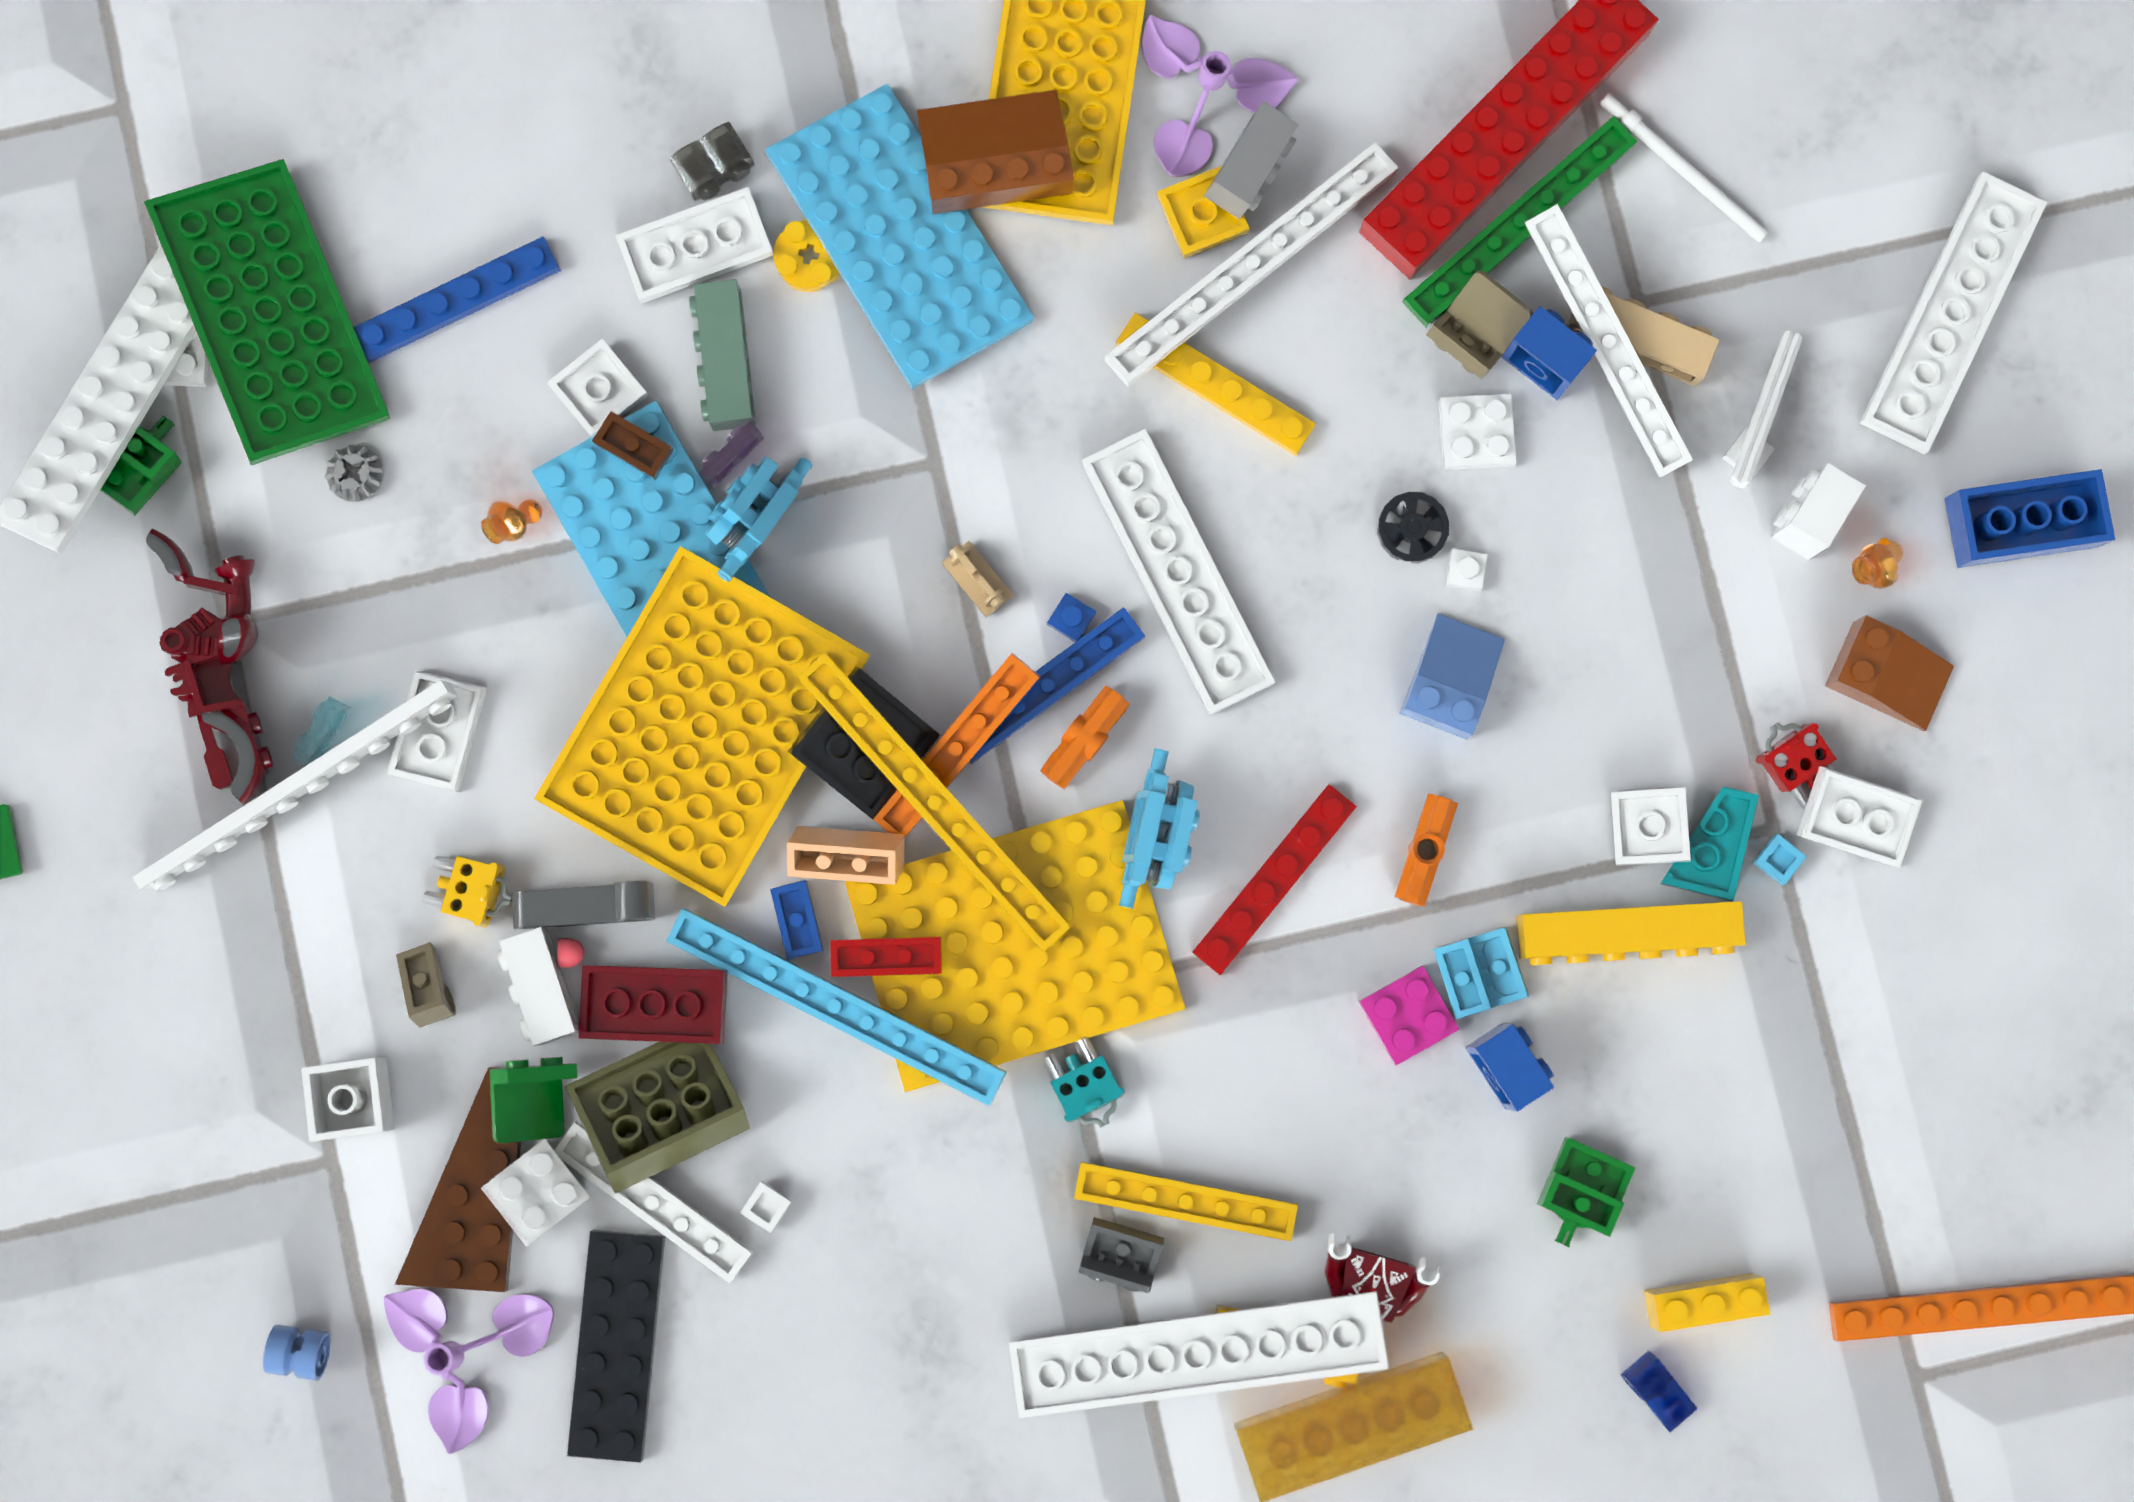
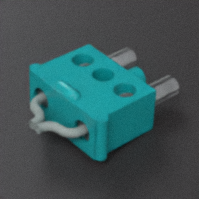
M1083 1037L1094 1060H1091L1081 1039L1077 1041V1044L1087 1062L1086 1064L1082 1065L1075 1053L1065 1058L1070 1072L1065 1073L1056 1053H1051L1050 1055L1061 1075L1059 1077L1048 1055L1044 1060L1054 1078L1050 1083L1066 1113L1064 1119L1071 1123L1079 1119L1084 1125L1095 1123L1101 1128L1109 1124L1108 1118L1115 1112L1117 1107L1116 1100L1123 1097L1125 1091L1122 1087H1118L1103 1055L1098 1057L1089 1038ZM1097 1068L1105 1070V1076L1101 1079L1094 1077V1071ZM1082 1076H1086L1089 1079L1086 1087H1080L1077 1084L1078 1079ZM1066 1084L1072 1086V1093L1067 1096L1061 1093V1088ZM1111 1103V1108L1103 1115V1121L1098 1118L1085 1119L1083 1117Z

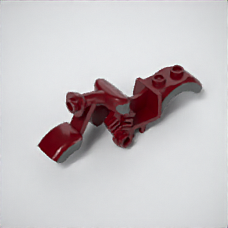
M151 529L146 537V543L158 555L166 571L172 574L176 581L183 582L188 588L226 596V617L223 620L201 607L198 612L192 614L189 619L181 622L178 626L163 631L159 644L162 651L171 655L172 659L179 662L166 668L165 675L167 677L174 675L172 679L175 683L183 680L181 686L170 689V693L178 696L182 702H188L189 718L197 716L206 747L204 760L212 786L219 790L231 787L233 796L240 803L246 805L260 791L265 775L269 773L268 768L274 767L268 747H262L258 737L259 733H263V729L257 712L251 713L250 706L236 695L230 683L232 665L240 661L254 647L258 639V629L251 617V588L249 580L254 569L255 560L244 559L243 555L232 556L222 560V566L216 568L214 572L224 580V583L194 577L192 567L181 548L165 534ZM212 728L229 735L236 744L239 752V766L234 780L225 752L218 748Z

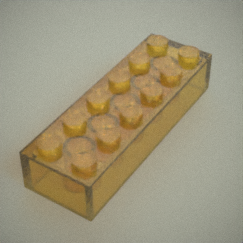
M1442 1351L1357 1380L1356 1384L1348 1383L1346 1388L1337 1387L1233 1423L1260 1502L1269 1501L1474 1430L1449 1357Z

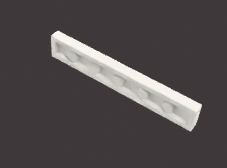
M578 1122L571 1126L554 1151L561 1160L729 1284L752 1255V1250L653 1177H649L614 1194L585 1129Z

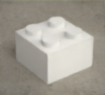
M1827 463L1818 471L1812 469L1807 477L1803 476L1794 487L1791 495L1796 498L1788 507L1784 506L1775 518L1773 525L1777 529L1772 538L1809 560L1830 546L1866 485L1830 463Z
M375 1057L301 1068L309 1142L395 1130L387 1057Z
M545 1139L481 1188L525 1246L533 1243L590 1198Z

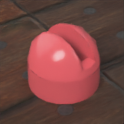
M570 938L558 939V967L570 968L578 965L585 953L582 944Z

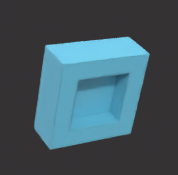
M1775 834L1752 863L1778 884L1785 885L1807 856L1782 836Z

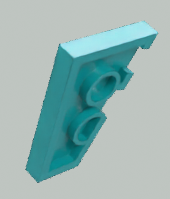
M1722 787L1689 838L1691 861L1674 862L1660 884L1733 902L1759 795Z

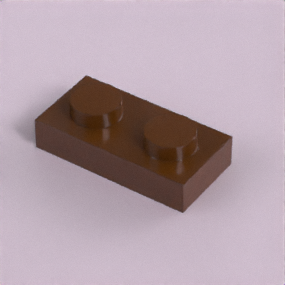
M610 411L592 440L596 446L654 480L657 479L674 451L670 445Z

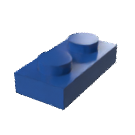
M803 880L770 889L787 960L824 951L807 881Z

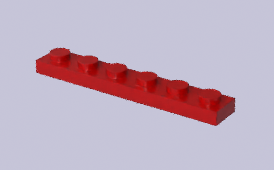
M1328 784L1192 953L1218 975H1221L1357 806Z

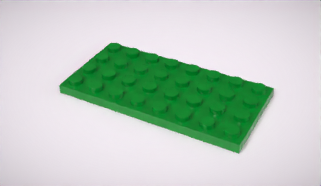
M284 159L144 201L251 466L390 419L386 405Z

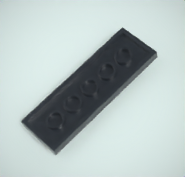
M600 1230L590 1231L567 1456L639 1463L643 1461L665 1236Z

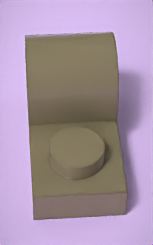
M429 942L396 954L408 1017L421 1028L456 1015L455 1003L448 986L442 980L436 948L432 943Z

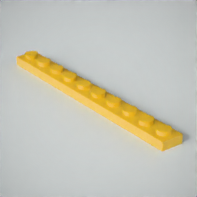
M823 653L797 676L807 690L1043 952L1071 928L826 653Z

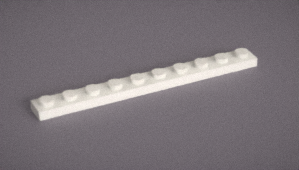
M1376 142L1373 143L1105 356V362L1124 384L1129 387L1394 176L1398 170L1397 165Z
M439 680L132 878L140 890L160 892L169 888L176 882L174 877L185 870L188 873L202 867L207 862L205 858L213 852L221 853L230 849L237 843L235 838L246 831L253 833L261 829L268 823L266 819L277 811L281 814L291 810L298 804L297 799L307 792L313 794L322 790L329 784L327 779L338 772L345 774L355 769L360 764L358 760L366 754L374 755L383 751L390 745L388 740L399 733L401 735L411 733L421 725L419 721L427 715L432 714V716H435L447 710L451 706L450 701L456 698L458 694L451 683Z

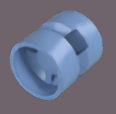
M274 1325L267 1338L263 1355V1369L265 1373L288 1376L294 1371L297 1378L320 1380L329 1359L331 1346L329 1332L307 1329L300 1334L297 1327Z

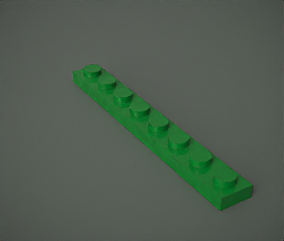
M1614 116L1610 118L1407 295L1402 303L1427 328L1448 310L1477 271H1484L1489 274L1531 237L1524 224L1526 221L1557 204L1560 210H1562L1629 152L1638 141Z

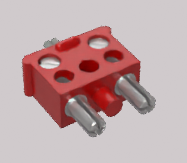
M1777 722L1770 727L1772 734L1766 741L1767 750L1757 756L1756 762L1764 766L1781 792H1791L1800 807L1805 809L1809 795L1801 784L1806 782L1810 790H1812L1819 766L1834 770L1831 763L1837 760V758L1818 732V724L1809 723L1799 726L1795 723H1789L1783 726ZM1791 728L1795 729L1771 746L1772 741L1777 736V729L1781 731H1787ZM1815 750L1817 751V758L1814 755ZM1800 761H1802L1803 763L1802 769L1800 767ZM1786 771L1788 772V778H1787V779H1786V777H1785V772H1786Z

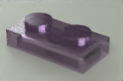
M750 421L744 427L742 425L737 426L728 435V443L719 452L717 450L711 452L702 462L701 466L703 468L699 473L704 480L715 489L764 439L760 430Z

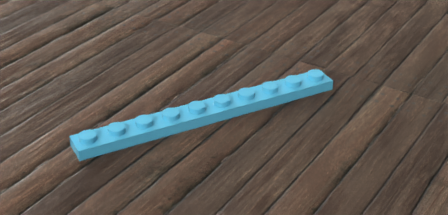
M686 908L681 909L666 940L668 943L721 970H728L729 974L988 1106L992 1105L1007 1074V1071Z

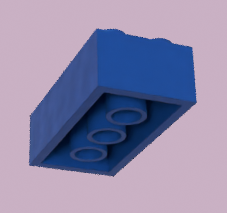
M2102 469L1961 489L1944 498L1957 568L2099 548L2115 540Z

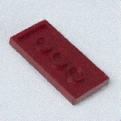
M582 965L579 1039L724 1044L728 970Z

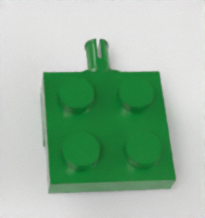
M162 415L150 431L138 426L100 489L101 492L134 516L182 463L177 454L161 441L175 424Z
M1565 1137L1537 1201V1205L1554 1212L1563 1220L1554 1241L1570 1247L1569 1245L1577 1227L1590 1228L1610 1237L1623 1208L1624 1202H1622V1199L1635 1171V1167Z

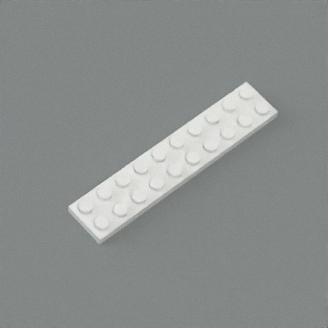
M161 245L0 505V526L59 554H62L189 344L195 330Z
M1377 1291L1009 1342L1019 1418L1389 1369Z

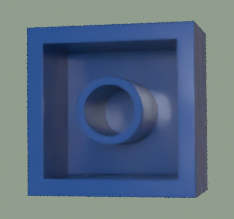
M1539 306L1514 337L1501 358L1558 401L1593 357L1597 349L1592 346L1593 342L1580 331L1573 332L1564 325L1563 318L1557 312L1551 309L1545 310Z
M1514 1024L1498 1025L1467 1045L1465 1049L1504 1109L1518 1112L1555 1087L1550 1081L1554 1077L1551 1069L1542 1058L1538 1060L1529 1049L1533 1045L1530 1037L1521 1026L1516 1028Z

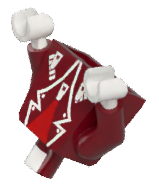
M1329 1234L1328 1236L1329 1252L1324 1274L1331 1296L1339 1297L1377 1291L1381 1319L1383 1321L1392 1323L1395 1317L1403 1316L1421 1300L1429 1286L1437 1283L1439 1280L1441 1264H1438L1435 1270L1425 1269L1427 1264L1426 1257L1420 1259L1418 1271L1415 1273L1416 1267L1410 1263L1351 1247L1349 1235L1346 1236V1242L1343 1244H1335L1334 1234Z

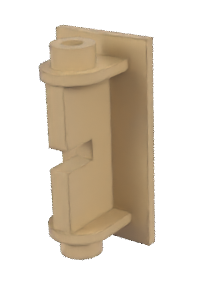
M967 541L962 546L960 544L955 546L949 552L950 556L941 562L986 618L1014 596L970 541Z

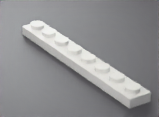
M1558 204L1526 221L1524 224L1582 333L1593 342L1592 346L1597 349L1594 356L1658 476L1662 477L1692 461L1690 453Z

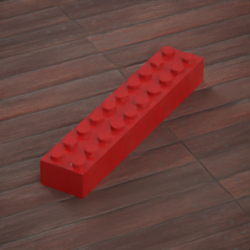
M1579 0L1363 219L1359 233L1411 280L1650 36L1659 19L1639 0Z

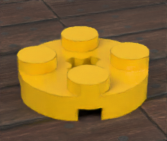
M807 220L792 221L786 225L784 231L778 236L773 250V260L783 280L790 287L803 292H816L831 282L833 283L840 276V273ZM807 248H814V253L819 255L818 259H812L810 264H804V258L799 256L800 253L806 251Z

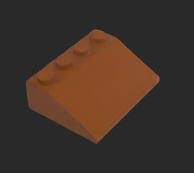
M1057 90L917 110L933 214L1073 194L1074 176Z

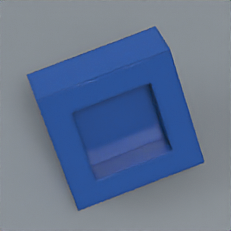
M1065 593L1047 621V625L1072 641L1077 642L1096 615V611L1068 593Z

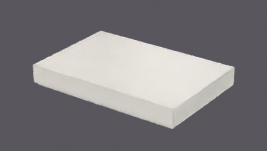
M415 670L407 701L439 680L451 683L458 696L450 701L451 706L444 712L435 716L429 714L419 721L421 725L416 730L406 735H401L400 733L397 735L387 775L459 792L487 688Z
M1819 766L1797 836L1901 868L1923 799Z

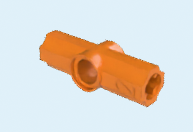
M1105 685L1084 714H1079L1061 738V744L1043 764L1040 772L1054 784L1065 790L1086 761H1091L1109 737V731L1127 711L1130 703L1115 690Z
M1427 794L1413 840L1408 846V855L1394 895L1395 898L1413 905L1425 907L1439 861L1444 856L1445 843L1458 806L1457 802L1439 795ZM1420 841H1428L1434 846L1435 854L1431 860H1424L1419 856L1417 847Z

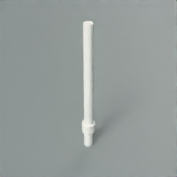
M1610 93L1602 100L1600 105L1614 116L1629 133L1632 132L1758 243L1769 233L1642 122L1643 117L1634 109L1629 111Z

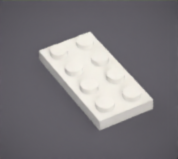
M749 187L615 235L641 304L769 258L774 254Z

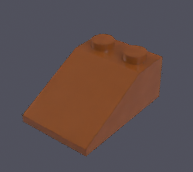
M1865 615L1852 623L1825 687L1917 729L1926 731L1954 665L1900 630Z

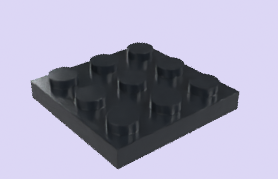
M856 666L847 678L916 755L922 759L940 734ZM824 707L787 751L871 819L875 818L897 790Z

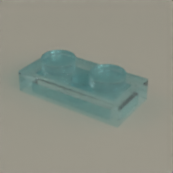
M330 696L326 702L322 701L313 713L312 719L314 722L309 731L303 733L298 738L294 746L296 753L292 760L305 767L324 755L351 707Z

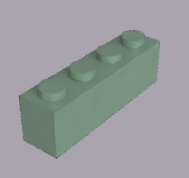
M737 279L694 284L695 296L689 297L692 318H698L699 330L693 331V340L696 352H701L702 365H697V377L699 386H705L706 400H701L700 402L703 421H709L713 431L755 427L756 420L746 329L739 283Z

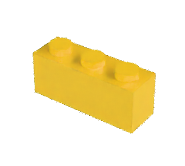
M1754 1273L1644 1290L1650 1327L1658 1332L1771 1315L1764 1277Z

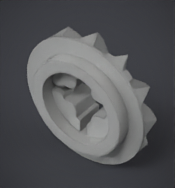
M349 444L348 447L336 450L331 460L326 461L327 472L325 478L330 490L343 500L358 502L368 499L376 493L382 483V463L379 457L365 446ZM347 462L354 467L362 465V468L358 471L359 479L362 481L361 484L351 477L345 478L349 473L346 465Z

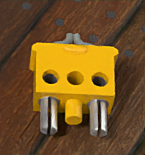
M438 855L434 858V860L452 864L454 867L433 862L434 868L449 871L452 874L451 877L440 875L437 880V887L447 890L445 895L431 891L424 893L426 896L444 901L440 902L423 897L424 903L442 907L441 913L471 920L475 926L488 927L492 917L500 913L504 905L510 906L512 895H509L507 892L508 885L504 879L506 869L503 864L492 862L489 865L456 856V860ZM472 867V873L469 875V870ZM465 885H467L466 892H464ZM502 885V895L507 900L499 902L495 909L499 891ZM462 902V908L459 910V904Z

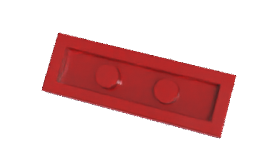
M941 937L830 940L831 977L942 974Z

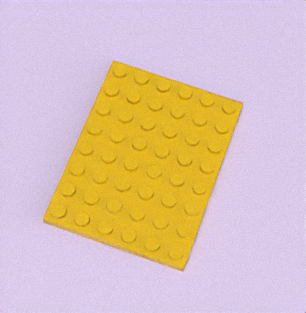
M680 546L534 799L726 907L806 769L804 764L787 751L823 706L799 681L797 676L823 653H826L847 677L856 666L863 670L871 655L734 576L730 582L724 581L717 573L720 568Z
M1120 800L992 838L1071 926L1044 952L952 850L904 864V869L896 885L845 881L861 939L941 937L942 974L872 976L880 1007L995 1066L1070 1044L1080 1039L1083 1040V1037L1090 1038L1184 1010V1002L1148 882L1140 884V888L1137 889L1134 909L1118 905L1124 885L1122 884V878L1126 863L1122 862L1130 827L1124 801ZM895 1058L905 1092L941 1082Z

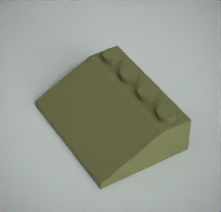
M658 1042L565 1086L614 1194L750 1129L745 1109L711 1044Z

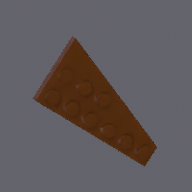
M488 1067L395 1285L493 1292L508 1291L513 1229L481 1189L486 1183L520 1158L521 1142L497 1143L493 1139L490 1069H500L498 1067Z

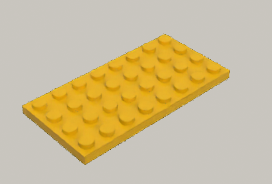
M1004 0L989 99L1057 90L1069 146L1074 187L1073 194L986 206L983 208L1113 226L1146 0Z

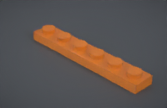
M1014 653L1010 654L922 760L946 788L949 787L1041 677ZM897 790L873 820L888 833L904 834L905 839L922 817Z

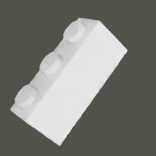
M539 927L499 941L502 950L497 952L498 959L503 971H509L513 985L509 986V993L514 1005H520L524 1017L523 1020H520V1026L526 1041L531 1040L533 1046H540L578 1033L579 1021L562 969L558 967L557 953L549 929Z

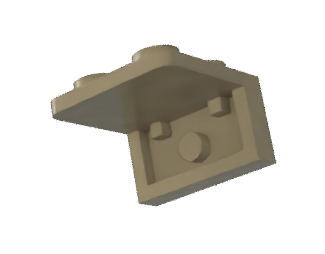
M1477 271L1448 310L1433 324L1426 335L1434 341L1439 349L1448 352L1457 359L1468 372L1476 374L1482 379L1499 361L1514 337L1533 315V311L1487 273Z

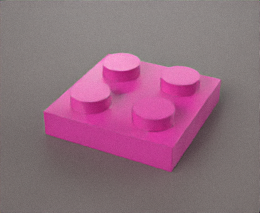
M1424 966L1416 968L1358 1001L1394 1065L1404 1062L1460 1030Z

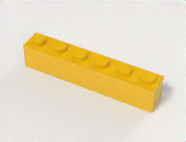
M1742 901L1535 913L1516 916L1519 959H1530V966L1552 964V957L1566 956L1567 963L1589 962L1588 955L1603 954V961L1625 960V953L1639 952V959L1662 958L1661 951L1675 950L1676 957L1698 956L1699 948H1712V955L1735 954L1734 946L1746 945Z

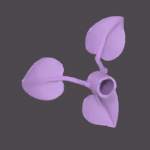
M1150 15L1146 21L1142 35V53L1149 69L1160 77L1170 79L1175 77L1181 69L1189 73L1200 68L1198 81L1204 88L1189 126L1181 120H1170L1162 124L1155 134V154L1166 173L1171 176L1183 177L1191 175L1200 170L1211 156L1213 148L1211 135L1204 130L1195 129L1210 90L1220 89L1227 79L1229 87L1237 89L1236 99L1244 109L1255 113L1263 101L1276 109L1297 82V77L1287 69L1275 63L1257 58L1241 60L1231 69V62L1226 54L1220 51H1212L1206 54L1205 57H1200L1196 62L1200 53V43L1190 29L1178 23L1161 20L1153 15Z
M413 1289L384 1296L386 1317L398 1342L412 1352L421 1353L426 1351L424 1364L427 1370L435 1375L442 1374L444 1380L449 1379L457 1385H445L439 1388L432 1395L428 1406V1415L432 1428L442 1441L448 1454L455 1453L472 1443L483 1430L489 1415L488 1399L484 1391L478 1387L465 1389L464 1381L454 1375L452 1371L462 1365L464 1352L501 1337L504 1348L512 1355L524 1357L539 1351L548 1340L555 1314L553 1306L543 1298L530 1294H519L502 1300L492 1314L493 1322L499 1331L460 1345L455 1341L441 1343L442 1335L438 1331L445 1326L448 1313L445 1302L436 1292L429 1289Z

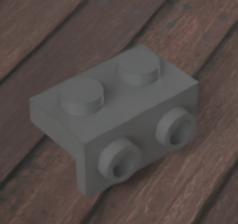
M1094 1217L1082 1255L1079 1273L1087 1275L1095 1281H1108L1121 1285L1129 1291L1150 1293L1165 1238Z

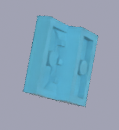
M1507 927L1433 949L1456 1019L1529 996Z

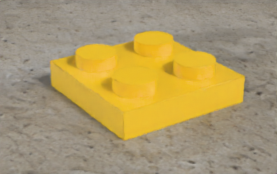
M1221 166L1157 191V198L1183 259L1249 233L1250 228L1244 214L1238 219L1204 197Z

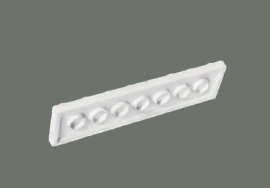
M1986 172L1978 175L1864 412L1860 424L1922 454L1929 452L2047 205L2046 201Z
M1146 428L1082 459V465L1209 715L1211 716L1274 685L1275 680Z

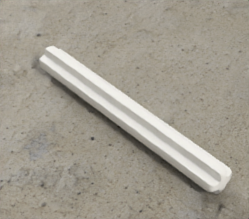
M1787 330L1780 340L1730 477V483L1733 486L1745 489L1751 483L1803 340L1800 333Z

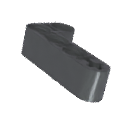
M628 881L604 886L512 892L513 929L655 920L653 883L648 881Z

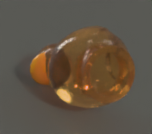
M532 499L524 500L518 508L505 501H496L489 507L487 517L481 521V528L486 538L494 544H500L503 541L514 542L525 535L527 524L537 523L541 519L543 510L541 505Z
M1881 538L1877 544L1868 545L1852 563V574L1855 580L1860 584H1868L1876 589L1892 586L1898 579L1897 563L1903 557V548L1897 542L1889 541L1887 538Z

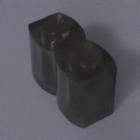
M730 122L712 129L699 140L684 146L669 157L694 201L701 198L702 200H708L720 192V186L730 180L737 182L744 179L751 172L750 168L755 165Z

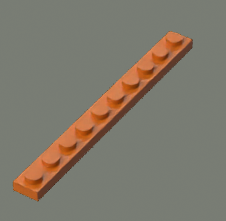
M2134 1274L1829 1302L1833 1340L1839 1342L2134 1314Z

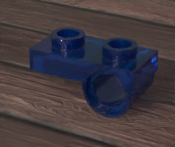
M1649 1350L1620 1374L1629 1387L1643 1400L1663 1427L1670 1433L1698 1409L1661 1361Z

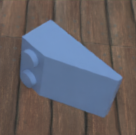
M1437 614L1399 714L1467 740L1474 734L1505 639Z

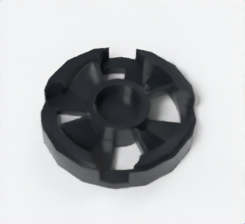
M1406 492L1395 496L1384 506L1378 519L1377 535L1382 548L1392 558L1418 564L1432 559L1444 547L1449 536V519L1444 507L1434 497L1423 492ZM1418 500L1427 502L1430 507L1424 515L1416 513ZM1390 511L1401 519L1399 524L1386 522ZM1428 530L1441 532L1440 539L1435 546L1424 538ZM1403 540L1411 543L1409 554L1396 549Z

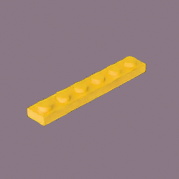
M1135 312L1117 339L1116 346H1119L1148 323L1149 320ZM1186 343L1181 344L1152 367L1297 456L1316 425L1313 421Z
M1080 1162L1074 1199L1286 1241H1292L1298 1204L1086 1162Z

